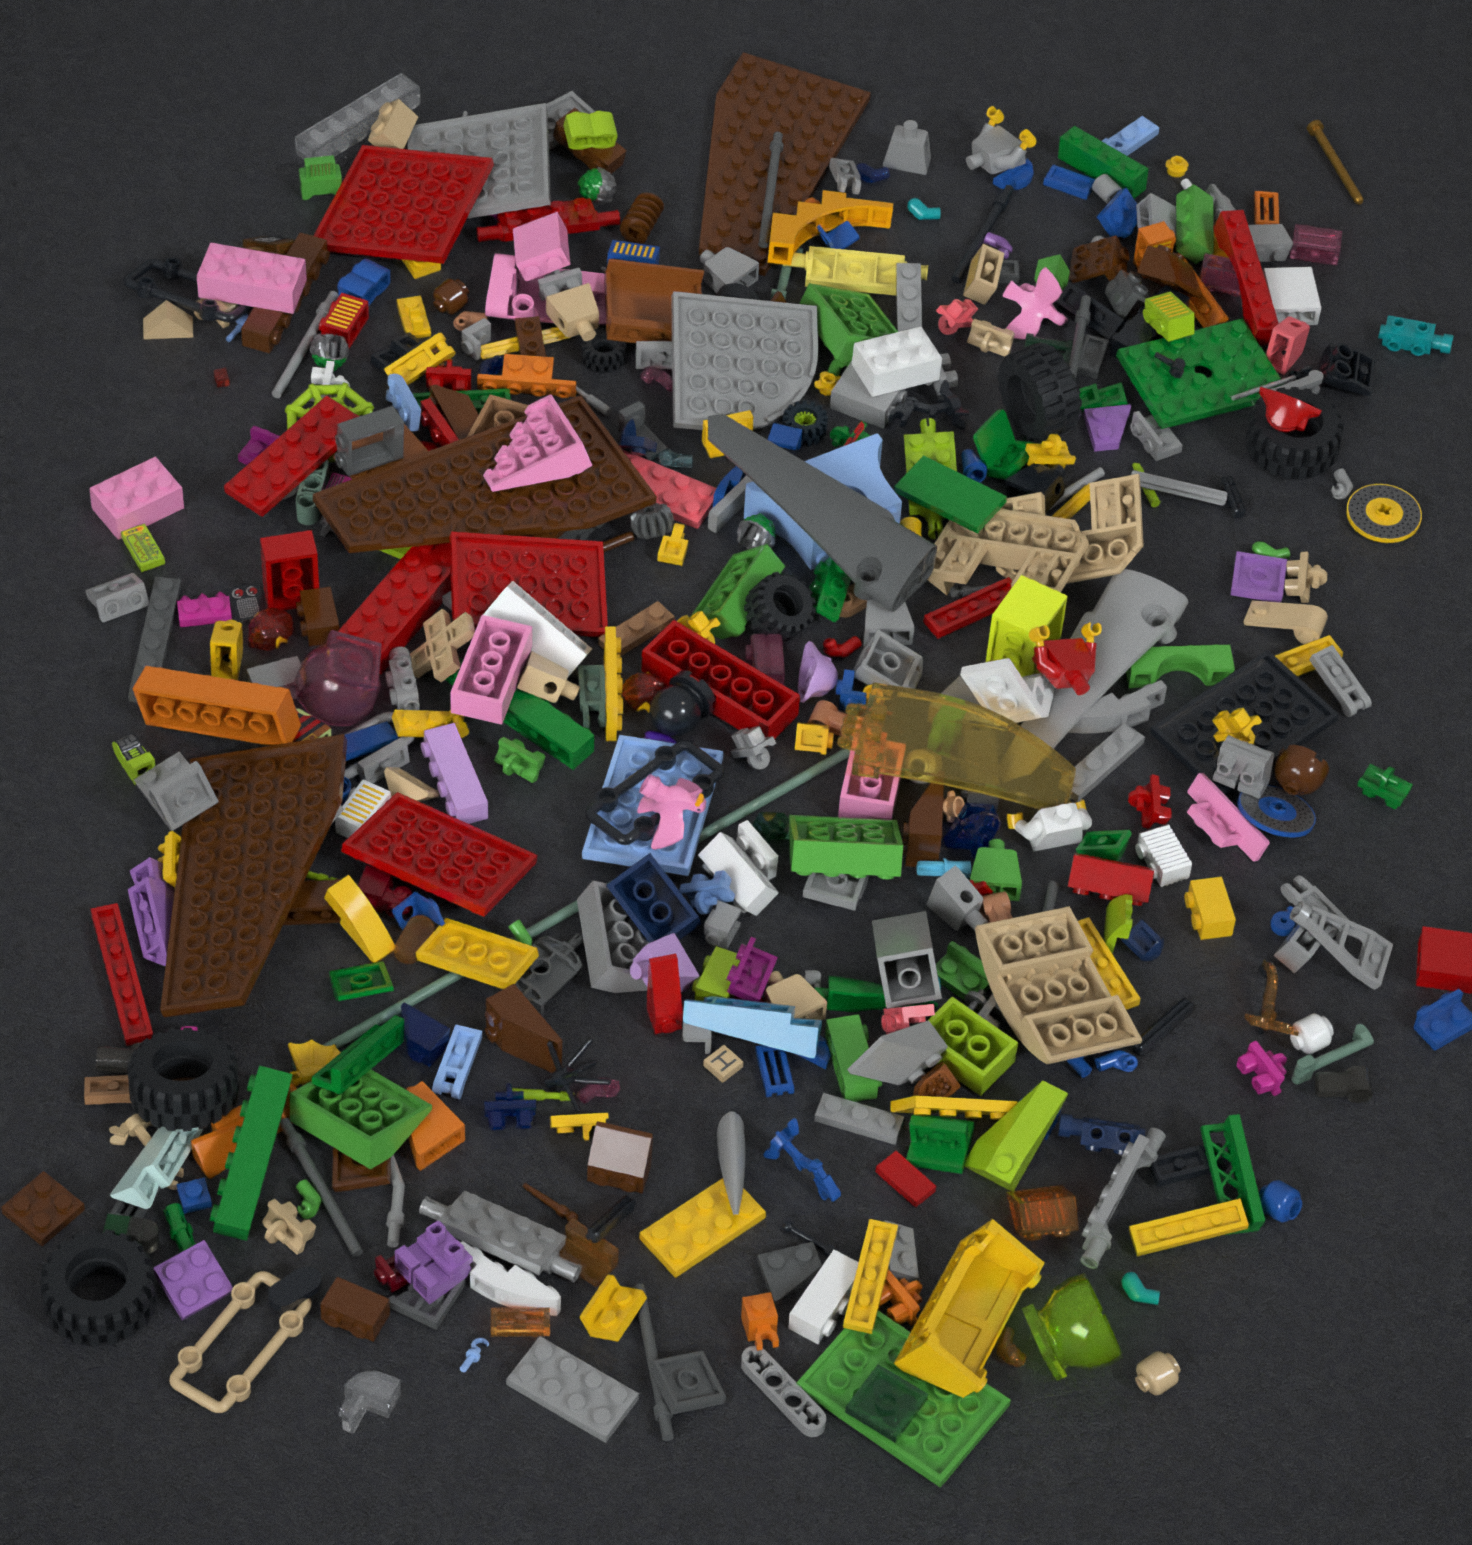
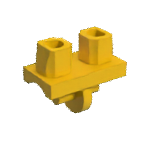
M1050 434L1047 441H1042L1041 444L1027 443L1025 448L1029 455L1028 466L1033 463L1044 466L1048 464V467L1051 468L1055 464H1059L1065 469L1066 464H1074L1076 457L1069 453L1066 442L1061 441L1058 434Z
M698 611L690 618L688 615H685L677 620L680 624L715 644V638L710 630L721 624L717 618L708 620L703 611Z
M1238 708L1231 714L1228 710L1221 711L1212 720L1218 729L1213 736L1217 742L1225 741L1227 736L1230 735L1241 741L1254 744L1255 735L1251 728L1254 725H1259L1262 720L1258 715L1249 717L1244 708Z

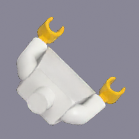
M1080 799L1079 802L1075 803L1069 802V804L1043 808L1035 814L1029 823L1023 820L1022 812L1007 814L1008 829H1015L1027 840H1030L1033 852L1080 843L1083 830L1089 829L1092 825V819L1087 812L1084 799Z

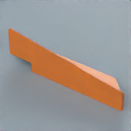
M294 1084L290 1085L281 1120L284 1118H289L290 1120V1093L297 1089ZM242 1105L232 1109L226 1116L222 1115V1119L219 1122L211 1123V1133L191 1140L193 1158L208 1179H212L224 1171L228 1153H235L237 1143H233L232 1140L236 1126L242 1127L244 1117H240ZM279 1125L277 1134L282 1131L280 1125Z

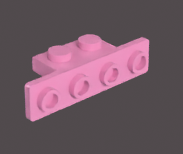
M1199 773L1188 789V794L1198 804H1192L1187 813L1192 817L1194 823L1211 837V841L1220 848L1238 845L1252 861H1259L1270 843L1269 840L1242 815L1240 810L1204 773Z

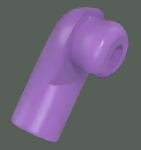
M988 232L986 234L984 243L998 248L999 251L1005 253L1003 259H1007L1013 249L1005 238Z

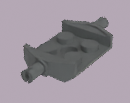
M576 933L568 942H560L550 936L540 937L532 945L538 949L539 956L515 985L540 1014L544 1012V1004L575 975L580 977L582 975L580 958L574 952L584 943L583 936L579 933ZM536 967H545L548 969L545 973H537L534 971Z

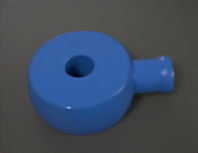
M1288 906L1286 911H1279L1273 915L1270 924L1275 934L1288 936L1294 929L1296 923L1290 919V913L1294 907Z

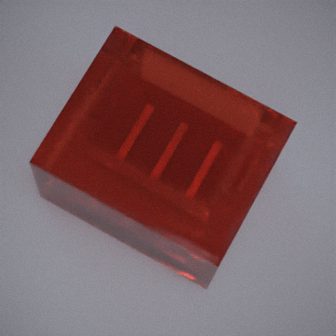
M226 368L213 370L217 388L229 386Z

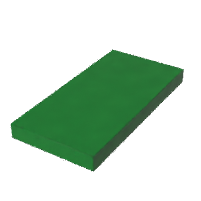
M924 455L894 486L895 493L977 534L1007 502V496Z

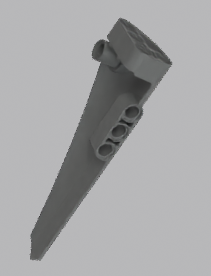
M724 414L708 416V440L780 506L855 583L854 594L856 597L862 600L873 599V601L888 610L895 612L930 577L934 569L937 545L897 523L887 509Z

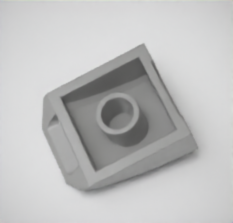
M878 629L861 651L853 669L855 671L854 678L868 685H878L883 691L913 696L923 674V658Z

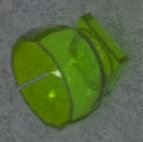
M1084 1273L1069 1277L1053 1288L1042 1309L1036 1310L1033 1304L1022 1308L1041 1355L1057 1381L1067 1377L1065 1371L1067 1367L1093 1371L1111 1366L1123 1358L1122 1351L1105 1314H1101L1103 1311L1102 1306Z

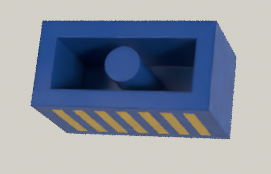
M612 240L608 251L607 264L609 259L659 265L660 247Z

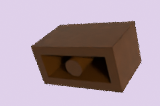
M331 586L300 591V602H296L298 617H303V621H300L302 637L307 636L309 647L337 643L339 622Z
M336 1277L320 1304L321 1319L329 1326L343 1328L350 1331L357 1338H366L373 1342L390 1315L389 1298L339 1277Z

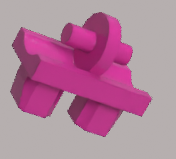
M1254 1041L1249 1044L1248 1051L1238 1058L1237 1068L1245 1075L1255 1071L1257 1076L1253 1077L1252 1085L1258 1095L1270 1091L1273 1096L1281 1093L1280 1085L1284 1081V1075L1287 1072L1283 1066L1286 1064L1287 1058L1283 1053L1274 1055L1271 1051L1265 1052L1259 1043Z

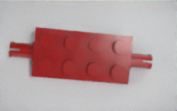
M576 198L572 201L563 202L553 201L551 205L497 213V220L499 222L497 225L476 227L478 242L498 239L500 242L514 241L513 228L558 212L567 228V234L600 230V227L620 225V214L618 210L598 213L597 210L595 211L590 198Z

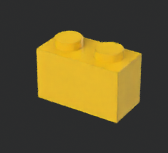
M1222 877L1191 880L1188 892H1185V904L1187 908H1191L1192 926L1194 930H1198L1200 940L1232 936L1236 919Z

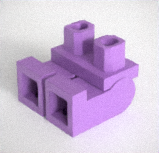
M436 1221L428 1226L426 1232L417 1237L416 1243L409 1247L403 1245L395 1250V1268L410 1284H413L414 1289L429 1305L463 1281L470 1273L471 1266L469 1264L473 1262V1257L448 1232L440 1221Z

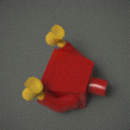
M1091 622L1081 628V633L1086 638V642L1082 638L1045 640L1050 636L1048 626L1043 625L1031 629L1029 638L1032 642L1036 643L1032 661L1035 663L1037 670L1057 689L1073 688L1079 696L1087 693L1090 689L1088 681L1095 672L1097 643H1094V637L1101 633V624H1094L1091 630Z

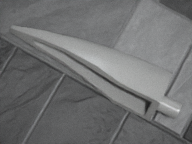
M731 1111L724 1115L718 1124L717 1147L723 1181L734 1215L739 1214L746 1155L744 1123L738 1114Z

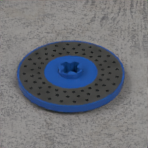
M1267 785L1260 799L1243 792L1240 793L1238 798V808L1250 823L1263 831L1277 836H1305L1312 831L1316 822L1315 813L1307 802L1299 796L1288 794L1284 789L1276 786Z

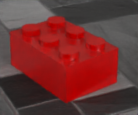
M312 530L260 538L263 590L269 613L296 609V602H300V591L319 588L318 555Z

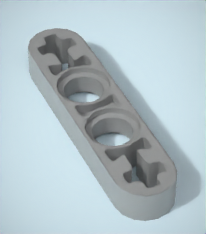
M756 1346L746 1348L741 1357V1368L744 1373L804 1435L808 1437L821 1435L826 1427V1414L796 1384L766 1350L762 1348V1350L757 1351ZM759 1358L760 1364L758 1365L756 1362L750 1364L749 1359L757 1360ZM770 1376H777L782 1380V1383L773 1387L768 1385L765 1380ZM789 1396H796L801 1400V1404L791 1407L786 1404L785 1399ZM809 1418L812 1421L817 1419L818 1425H815L814 1423H810L808 1425L807 1419Z

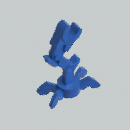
M793 1118L787 1124L788 1127H785L781 1132H775L776 1136L771 1140L770 1148L764 1152L763 1156L768 1159H777L780 1156V1151L785 1149L793 1158L799 1171L806 1168L814 1174V1181L820 1197L823 1200L829 1197L831 1202H834L841 1196V1192L831 1176L826 1175L823 1170V1163L818 1158L811 1160L805 1157L791 1143L794 1136L799 1133L797 1119Z

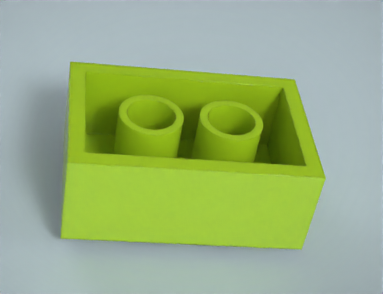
M951 997L929 1019L948 1046L941 1054L942 1059L937 1064L943 1061L958 1081L981 1096L1015 1062L1018 1042L954 997Z

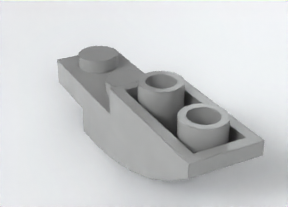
M1160 680L1153 684H1147L1134 693L1125 694L1120 699H1117L1113 693L1101 696L1069 733L1116 731L1124 723L1132 727L1149 720L1150 710L1164 704L1167 686Z

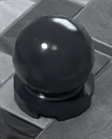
M681 670L670 679L668 686L656 692L650 701L649 715L653 726L660 733L671 737H681L694 730L700 719L708 717L715 710L712 704L716 701L715 696L703 679L698 682L690 676L692 672Z

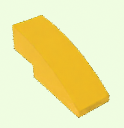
M349 875L327 889L324 899L341 918V926L372 963L379 962L396 949L380 917Z

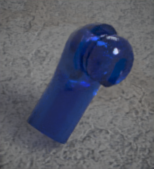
M865 163L856 165L861 176L860 179L867 183H873L890 177L889 169L886 166L874 169Z

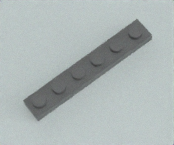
M155 577L129 689V702H137L132 688L145 666L164 667L177 601L182 586L181 579Z

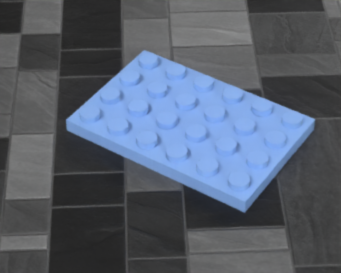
M619 735L603 788L616 787L655 759L657 748L661 746L671 747L675 743ZM699 747L722 764L723 751ZM682 751L676 756V763L670 770L659 768L652 775L655 777L659 776L664 785L672 786L676 785L679 778L692 782L696 775H709L713 771L687 751ZM643 779L618 797V805L613 811L603 812L600 810L597 814L621 833L628 834L634 829V821L638 817H651L657 812L651 811L639 814L637 812L639 803L644 797L643 794L639 793L640 787L645 780ZM712 794L705 798L706 809L703 812L697 813L687 809L683 810L684 835L683 839L679 842L656 850L651 848L653 837L648 841L638 839L630 845H620L591 823L582 850V859L631 867L651 853L664 872L689 876Z

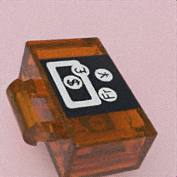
M258 236L244 239L243 248L286 256L295 239Z

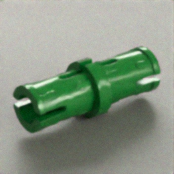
M173 1203L168 1205L163 1210V1213L170 1226V1237L176 1242L181 1253L196 1245L192 1235L193 1228L187 1222L180 1204Z

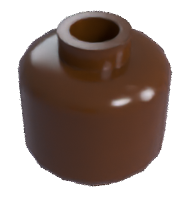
M449 278L433 291L435 299L433 305L442 314L446 312L454 315L468 303L469 290L459 279Z

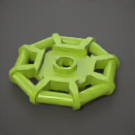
M343 382V384L314 385L312 383L308 385V388L291 405L286 406L287 430L297 422V417L301 418L323 399L320 395L337 394V397L330 398L358 416L372 413L374 406L351 389L348 383ZM345 397L354 403L356 407L352 408L345 405L343 401ZM314 399V405L310 409L309 407L307 409L302 408L309 400ZM335 453L328 458V462H336L333 458Z

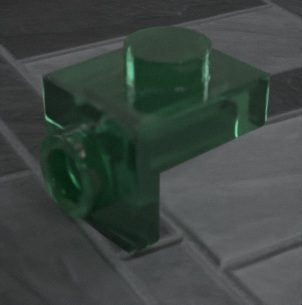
M760 812L751 824L767 843L771 839H790L789 818L784 813Z

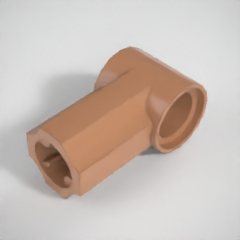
M822 700L817 702L807 723L829 725L830 733L853 740L854 736H860L864 719L840 712L833 703Z
M1005 891L982 896L984 901L979 912L988 920V923L1013 918L1010 900Z

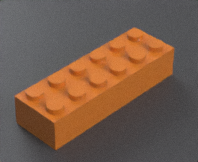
M145 666L132 688L145 724L150 726L269 746L291 743L301 727L290 690L283 687L200 675L162 667Z

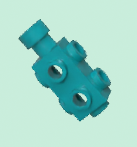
M1388 315L1386 325L1381 324L1378 338L1383 339L1382 346H1387L1391 351L1403 349L1411 351L1416 356H1421L1423 354L1430 355L1431 348L1440 350V353L1450 354L1454 335L1444 333V336L1434 334L1436 324Z

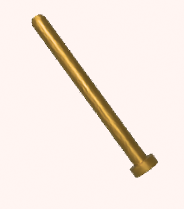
M1320 120L1310 122L1307 126L1308 133L1316 137L1354 202L1358 205L1362 204L1363 197L1325 136L1322 122Z

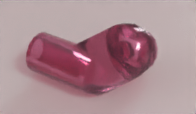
M648 366L640 374L641 379L647 384L656 379L667 391H673L672 377L666 371Z
M609 1079L611 1080L610 1085L588 1084L577 1092V1096L584 1104L595 1096L612 1098L620 1091V1084L614 1079Z

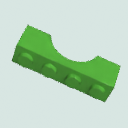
M1230 645L1151 647L1126 671L1129 688H1143L1147 684L1157 682L1165 673L1185 671L1197 676L1205 686H1214L1232 674L1235 667Z

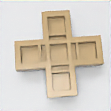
M441 609L423 623L427 641L410 653L415 677L420 678L426 672L433 669L434 678L442 682L461 668L457 649L466 642H469L475 633L473 618L466 612L451 622L449 613Z

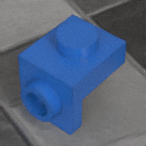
M844 669L843 680L838 679L836 695H840L839 710L861 713L866 708L867 693L853 691L855 671Z

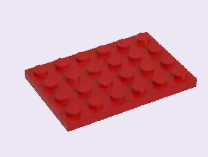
M466 532L450 533L452 622L466 612L472 616L476 629L481 616L503 590L514 581L577 636L601 637L605 634V627H608L602 541Z
M396 792L342 845L343 853L483 917L536 864L538 856L399 792Z

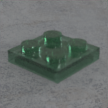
M878 1364L846 1405L845 1413L896 1443L928 1400V1393Z

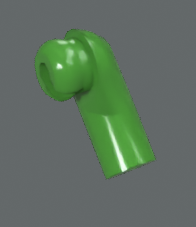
M520 919L508 926L516 941L532 945V938Z
M304 1179L296 1185L297 1191L304 1198L301 1206L298 1205L297 1211L301 1217L309 1219L317 1214L321 1197L309 1181Z

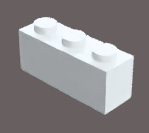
M722 832L698 854L704 861L703 868L711 876L714 877L716 871L724 870L731 877L732 881L729 888L735 894L733 904L737 908L742 909V913L747 911L757 916L779 893L737 842Z
M833 1250L790 1312L788 1329L818 1345L824 1336L829 1337L836 1326L835 1320L839 1314L844 1315L847 1311L859 1262Z

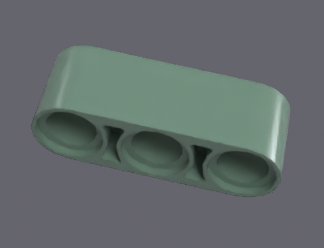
M328 459L299 485L296 496V514L298 522L303 525H312L319 520L321 512L313 502V494L325 490L328 485Z

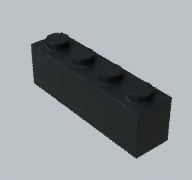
M1167 285L1152 295L1153 297L1171 291L1189 307L1190 297ZM1145 305L1139 308L1133 318L1127 320L1120 332L1114 333L1110 340L1112 345L1110 356L1118 359L1116 356L1118 349L1164 338L1145 321L1143 317Z

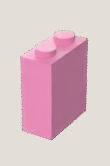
M558 212L513 228L515 261L525 281L570 265L567 228Z

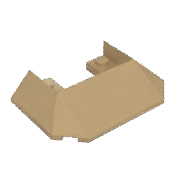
M1139 474L1090 483L1092 530L1081 531L1088 539L1089 545L1067 583L1121 574L1144 546ZM1042 492L1007 498V502L1001 509L1045 515V496ZM996 567V571L1004 578L1010 577L1012 581L1019 572V570Z
M1000 509L978 534L949 520L935 542L937 554L934 569L927 580L945 595H948L950 588L955 583L967 584L977 566L983 564L1019 570L1011 583V587L1023 575L1061 592L1087 549L1089 541L1081 533L1075 520Z

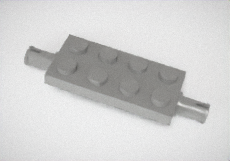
M1150 1128L1146 1137L1139 1134L1134 1144L1129 1142L1126 1146L1120 1163H1117L1110 1177L1111 1180L1103 1189L1097 1206H1094L1081 1235L1086 1238L1082 1249L1086 1251L1081 1257V1262L1086 1267L1091 1269L1097 1268L1104 1252L1110 1249L1112 1235L1109 1233L1107 1225L1136 1170L1142 1167H1150L1157 1160V1152L1166 1138L1164 1132L1160 1129Z
M465 1190L449 1206L439 1203L428 1196L421 1203L420 1214L440 1221L453 1237L537 1275H540L542 1271L548 1274L553 1272L573 1283L580 1275L582 1269L580 1264L573 1263L559 1256V1251L564 1247L567 1236L536 1223L527 1217L518 1215Z

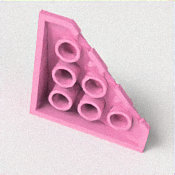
M550 394L528 405L524 411L528 417L523 424L522 422H517L510 433V437L513 439L508 447L502 445L494 458L497 465L493 470L487 469L483 476L492 492L568 478L582 473L585 469L591 467L592 464L583 442Z

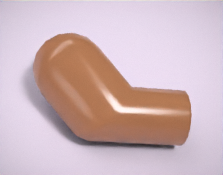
M464 311L454 319V327L462 331L483 318L487 319L488 316H485V313Z

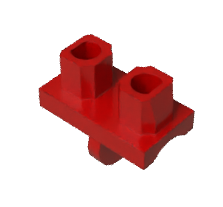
M447 359V366L426 367V386L429 388V392L432 385L453 389V391L471 390V369L453 366V359Z
M1152 774L1147 785L1136 786L1135 790L1129 793V804L1136 807L1137 811H1141L1142 827L1149 829L1154 822L1166 825L1172 816L1171 808L1161 805L1166 804L1169 800L1170 787L1160 785L1159 776Z

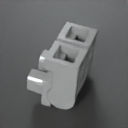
M1228 735L1220 747L1217 761L1218 766L1212 780L1235 789L1239 782L1238 791L1260 799L1270 781L1274 752L1264 750L1256 745Z

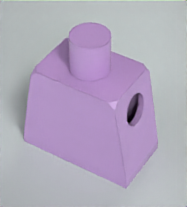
M675 933L644 946L633 959V964L630 966L631 976L636 980L643 979L648 987L649 958L676 953L681 992H686L694 983V980L699 977L697 970Z

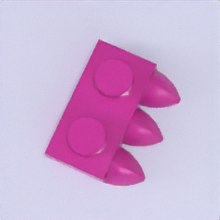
M221 591L212 598H208L205 594L201 593L197 599L191 600L186 595H183L177 601L180 627L215 624L216 621L232 620L229 596H226Z

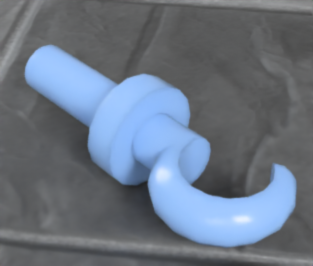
M476 1338L472 1341L471 1349H468L466 1352L467 1358L460 1367L461 1372L465 1373L473 1362L479 1361L481 1349L476 1344L483 1343L488 1347L489 1342L485 1338Z

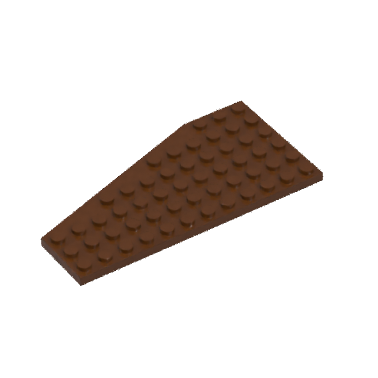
M743 52L716 94L699 255L701 256L705 250H709L716 255L725 247H729L759 262V275L765 276L773 264L767 263L770 233L766 248L759 247L758 242L771 156L769 146L770 142L773 141L774 133L781 132L783 134L782 142L784 148L780 153L772 216L773 213L796 215L798 201L804 202L806 199L813 197L829 170L830 158H836L870 101L871 92Z
M580 395L558 404L583 442L592 464L591 467L585 469L580 474H575L568 478L492 492L483 475L487 469L493 470L497 465L494 459L502 445L507 447L513 440L510 437L511 431L517 422L524 423L528 417L526 415L314 493L313 502L348 553L449 543L451 532L522 536L590 529L656 503L657 496Z
M344 734L190 759V764L195 761L199 763L219 802L182 825L160 1008L163 1017L245 1005L342 803L347 739Z

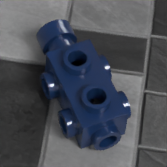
M1061 1113L1058 1136L1070 1137V1135L1080 1136V1144L1085 1145L1087 1150L1102 1151V1148L1114 1149L1113 1153L1123 1155L1129 1142L1134 1144L1139 1134L1145 1136L1146 1128H1140V1125L1127 1122H1114L1099 1118L1083 1117V1119L1072 1118L1073 1115ZM1094 1128H1099V1129H1100V1131H1098V1132H1094V1131H1092V1130H1093ZM1123 1132L1129 1133L1126 1136L1120 1135Z

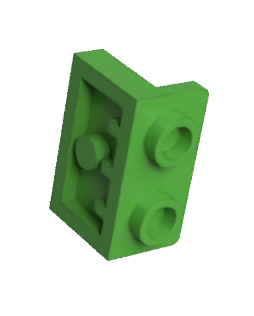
M951 941L948 944L947 954L936 963L940 984L963 1000L969 991L978 992L980 989H983L987 992L990 986L982 961L971 954L964 946H959Z

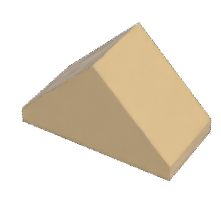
M166 300L143 318L144 339L192 338L193 316Z

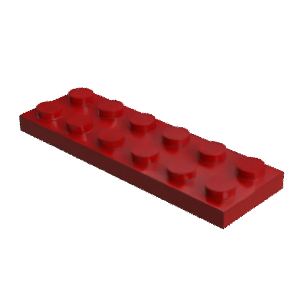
M326 395L224 485V492L263 517L337 451L335 442L337 424L360 416Z

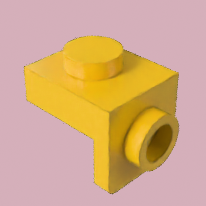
M798 722L795 750L821 752V754L826 755L827 748L832 749L834 733L829 732V725Z

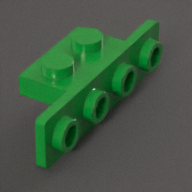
M829 557L824 562L820 561L814 570L815 580L809 588L812 591L811 598H815L816 604L813 607L816 608V612L832 622H836L839 619L851 579Z

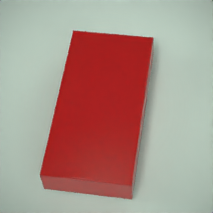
M897 1151L893 1152L876 1166L875 1172L915 1208L936 1192V1185Z

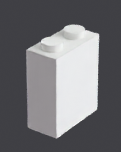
M1312 267L1264 268L1263 274L1278 322L1280 323L1290 316L1308 325H1318L1321 304Z

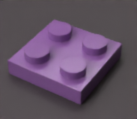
M1237 551L1230 595L1281 603L1287 559Z
M205 1240L153 1268L155 1277L181 1320L228 1296L233 1288Z

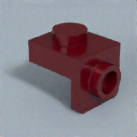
M382 1255L375 1257L376 1269H374V1275L381 1285L385 1284L391 1293L409 1284L395 1268V1255L387 1260Z

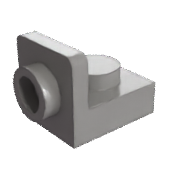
M485 318L462 330V350L475 361L481 359V345L491 341V323Z

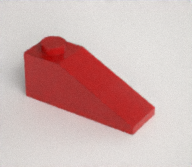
M676 953L649 958L647 1011L655 1034L671 1033L682 1029L683 1009Z

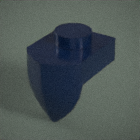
M631 419L621 432L619 447L631 451V454L645 456L646 452L656 453L657 442L646 437L636 436L635 423Z
M1140 920L1131 929L1128 939H1121L1142 961L1157 959L1164 947L1163 937L1160 938L1143 920Z

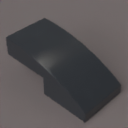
M410 332L393 338L389 348L371 355L370 363L387 375L384 371L386 367L421 345L422 342Z

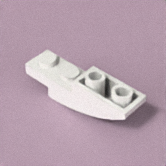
M464 1241L461 1242L467 1252L473 1257V1262L469 1264L471 1266L469 1273L470 1288L499 1304L516 1310L557 1316L561 1312V1296L556 1289L551 1286H545L536 1279L533 1273L528 1270H522L517 1265H514L507 1272L500 1263L492 1262L485 1257L477 1247L469 1246Z

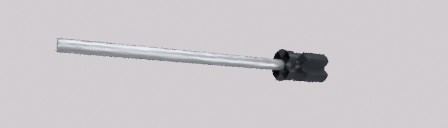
M1305 366L1299 370H1292L1289 373V377L1260 387L1269 389L1307 377L1312 367ZM1260 387L1233 395L1231 399L1237 400L1257 393Z

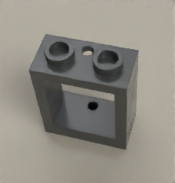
M394 406L337 424V435H335L337 453H335V460L338 467L343 468L346 474L351 476L403 458L404 421ZM383 432L382 441L352 450L353 441Z

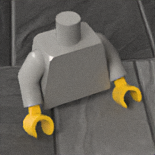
M994 106L989 107L987 116L990 120L988 124L985 123L980 135L972 141V155L966 157L967 166L971 170L982 167L988 173L996 174L1025 164L1026 148L1035 146L1036 138L1028 129L1023 130L1019 135V139H1017L1001 126L994 127L995 124L1003 121L1004 115L1000 109L996 110Z

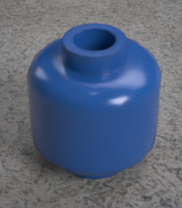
M1280 1180L1264 1185L1259 1192L1263 1213L1279 1222L1293 1220L1301 1211L1302 1200L1299 1191Z

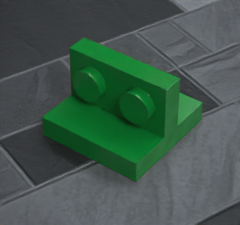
M912 1115L909 1123L911 1143L906 1160L918 1168L963 1174L974 1132V1122L932 1115Z

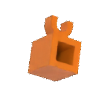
M771 1292L742 1297L741 1319L748 1342L755 1341L757 1351L762 1350V1340L764 1339L770 1340L773 1348L779 1347L777 1335L778 1314Z

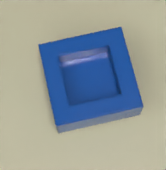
M205 1177L176 1184L184 1214L212 1207Z

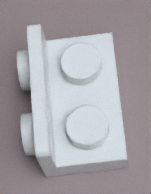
M748 820L740 823L736 838L737 844L768 880L776 877L778 855Z

